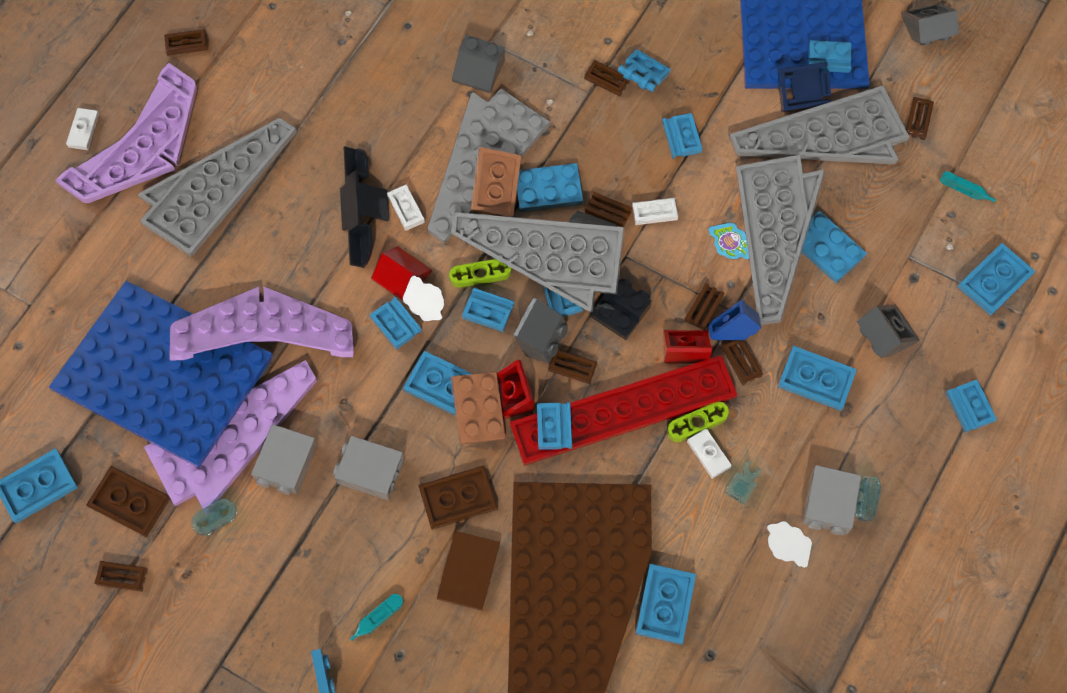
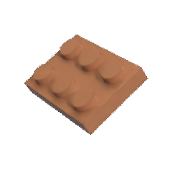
M484 147L478 149L470 211L494 216L513 217L521 155Z
M496 372L452 376L451 384L459 444L506 439Z

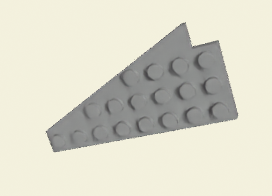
M879 86L729 135V140L737 156L784 158L800 155V158L804 160L897 164L898 157L892 146L906 142L909 139V135L884 86Z
M500 89L489 102L472 93L427 228L428 233L445 244L453 235L451 231L454 212L473 213V211H470L477 155L480 147L521 155L522 158L548 129L550 122L503 89Z
M278 118L138 194L139 198L152 206L140 220L141 225L192 258L297 133L296 128Z
M800 155L736 166L756 309L761 325L782 322L824 179L823 170L803 173Z
M454 212L451 234L588 312H593L595 292L617 294L625 233L624 227Z

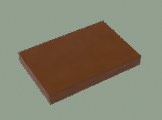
M484 465L418 485L431 530L498 510Z
M110 466L86 506L147 538L171 498L169 495Z
M455 531L437 594V600L483 611L500 542Z

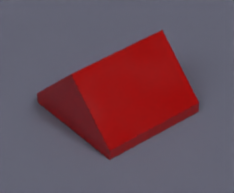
M397 246L382 253L371 279L403 301V296L411 277H419L424 282L432 272V269Z
M663 330L664 363H697L710 359L712 346L707 330Z
M518 359L496 373L503 419L534 411V400L522 361Z

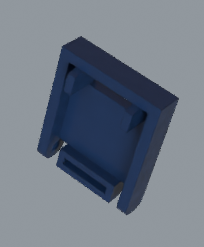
M828 62L777 69L782 111L815 107L831 102V99L822 100V96H831L829 70L820 71L819 69L820 67H827ZM785 79H791V99H787Z

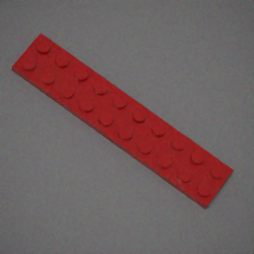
M722 355L571 402L572 449L539 450L537 413L511 421L509 424L522 463L525 466L694 412L709 404L737 398V392Z

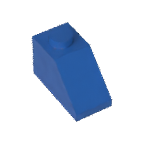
M740 300L708 324L710 338L712 340H745L761 329L759 314L745 301Z

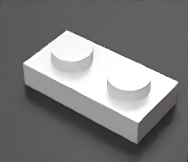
M407 185L387 193L405 231L425 223Z

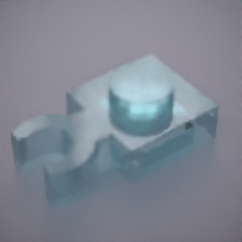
M749 461L743 467V475L737 472L725 491V494L745 505L757 483L751 480L756 479L761 472L760 467H758L755 473L749 472L748 467L751 463Z

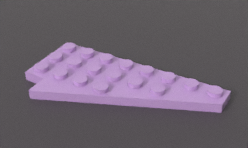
M306 360L250 391L200 468L152 443L144 447L175 506L194 496L197 497L205 513L214 506L263 447L272 424L280 426L317 382Z

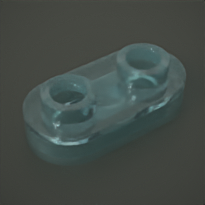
M864 477L860 482L855 515L860 521H872L875 518L881 493V484L877 477Z
M228 499L218 500L197 512L192 517L191 526L197 534L202 536L209 535L232 522L236 517L237 509L233 502ZM228 509L229 513L226 516H222V511ZM208 521V525L202 528V522Z

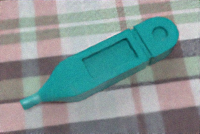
M943 172L939 179L943 185L952 187V189L971 198L996 201L983 187L951 172Z
M399 594L391 595L385 602H382L360 621L355 634L350 637L351 641L359 636L372 633L400 610L404 604L402 597Z

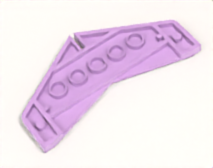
M168 63L160 72L155 89L136 124L120 141L77 168L71 167L63 172L55 180L56 183L81 202L91 203L175 170L174 166L162 157L164 156L176 166L179 165L197 93L195 81Z
M264 286V302H259V287L174 322L170 327V361L193 358L195 353L238 343L280 341L330 351L333 356L353 357L352 324L345 318Z

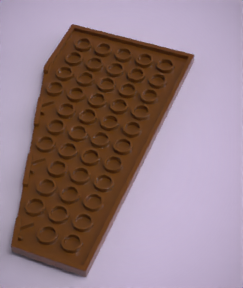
M513 482L508 693L606 692L652 553L650 484Z

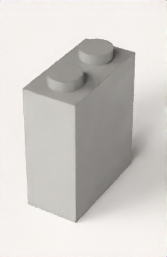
M272 424L251 473L256 484L265 488H269V485L276 487L277 491L286 495H290V493L298 495L318 446L315 438Z
M351 436L349 442H345L343 446L341 463L336 464L333 472L337 484L389 501L405 460L403 452Z
M815 465L811 471L802 523L807 524L809 528L814 530L824 528L831 530V533L836 535L848 534L853 527L861 475Z

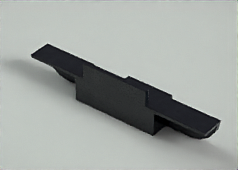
M344 146L345 185L340 188L342 230L348 229L350 265L364 268L371 258L373 238L372 225L361 223L360 215L388 222V191L360 183L369 176L367 153L364 149H353Z

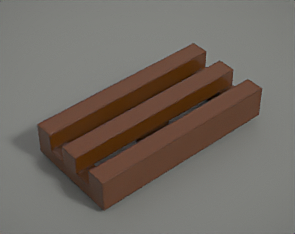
M205 29L165 34L167 56L208 50Z
M596 60L593 61L584 76L585 80L618 96L622 95V91L626 89V85L630 82L623 78V75L618 71ZM596 68V69H598V70H600V71H602V72H604V73H606V74H602V73H600V72H598V71H596V70H594V69ZM611 76L622 81V83L612 79Z
M913 97L906 124L908 135H913V138L919 136L921 140L926 139L934 101ZM919 103L915 127L911 129L916 104ZM924 105H928L923 130L919 131Z
M593 192L592 198L585 208V213L617 224L619 227H625L633 208ZM595 206V207H597V208H599V209L604 210L605 212H607V213H609V214H614V215H616V216H619V217L623 218V220L618 219V218H616V217H613V216H611V215H609V214H606V213H604V212H601V211H599V210H596V209H594V208H592V207Z
M705 283L685 317V321L701 330H705L725 293L719 292L717 288H711L709 284ZM708 292L709 295L705 300L703 306L701 307L700 311L698 312L696 318L692 319V316L696 311L697 307L699 306L701 300L703 299L705 293ZM713 296H716L717 299L702 324L699 323Z
M733 340L722 345L721 349L742 386L749 381H754L755 378L763 376L744 340ZM737 344H739L740 348L742 349L744 355L746 356L748 362L750 363L755 373H751L744 358L742 357L738 348L736 347ZM730 347H731L733 353L735 354L737 360L739 361L741 367L743 368L745 374L747 375V377H745V375L743 374V372H742L741 368L739 367L737 361L735 360L733 354L731 353V351H730V349H729Z
M558 350L557 354L551 359L548 371L591 384L597 362ZM557 357H561L576 363H580L591 368L589 370L572 363L558 360ZM558 366H562V367H565V368H568V369H571V370H574V371H577V372H580V373H583V374H587L588 376L582 375V374H579V373H576V372H573V371H570V370H567V369H564V368H561V367H558Z
M100 561L94 584L142 592V585L146 579L145 573L147 574L148 569L146 567ZM104 568L139 572V576L105 572ZM102 577L129 580L137 582V585L101 579Z

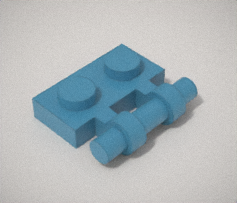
M638 49L626 59L625 65L627 67L620 65L618 68V72L623 75V78L628 81L632 80L639 84L641 89H647L651 92L669 76L671 71L670 68Z

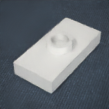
M77 108L66 142L68 148L89 150L100 115L98 111Z
M675 198L632 203L635 225L678 220Z
M707 429L687 440L688 445L711 479L731 468L732 465Z

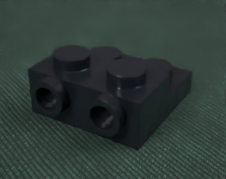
M622 278L618 281L617 294L603 293L602 299L593 309V312L590 313V317L624 340H627L651 308L652 301L647 292L634 290L631 288L632 284L627 279Z

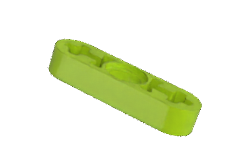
M497 259L454 266L449 272L450 283L457 288L508 279L511 276L512 268ZM499 266H503L505 269L504 273L500 272ZM489 267H492L493 275H490ZM482 268L487 273L484 277L479 278L475 276L474 272ZM468 271H471L472 279H469ZM457 273H461L462 280L457 279Z
M723 402L709 404L673 420L668 426L667 435L674 442H682L704 429L709 430L724 423L728 417L729 409ZM715 409L723 411L720 418L718 415H714L710 418L711 422L709 423L708 416L714 414ZM694 417H701L704 420V425L702 427H695L691 420ZM685 421H687L688 427L682 430L681 435L678 433L673 434L675 426L681 429L685 427Z

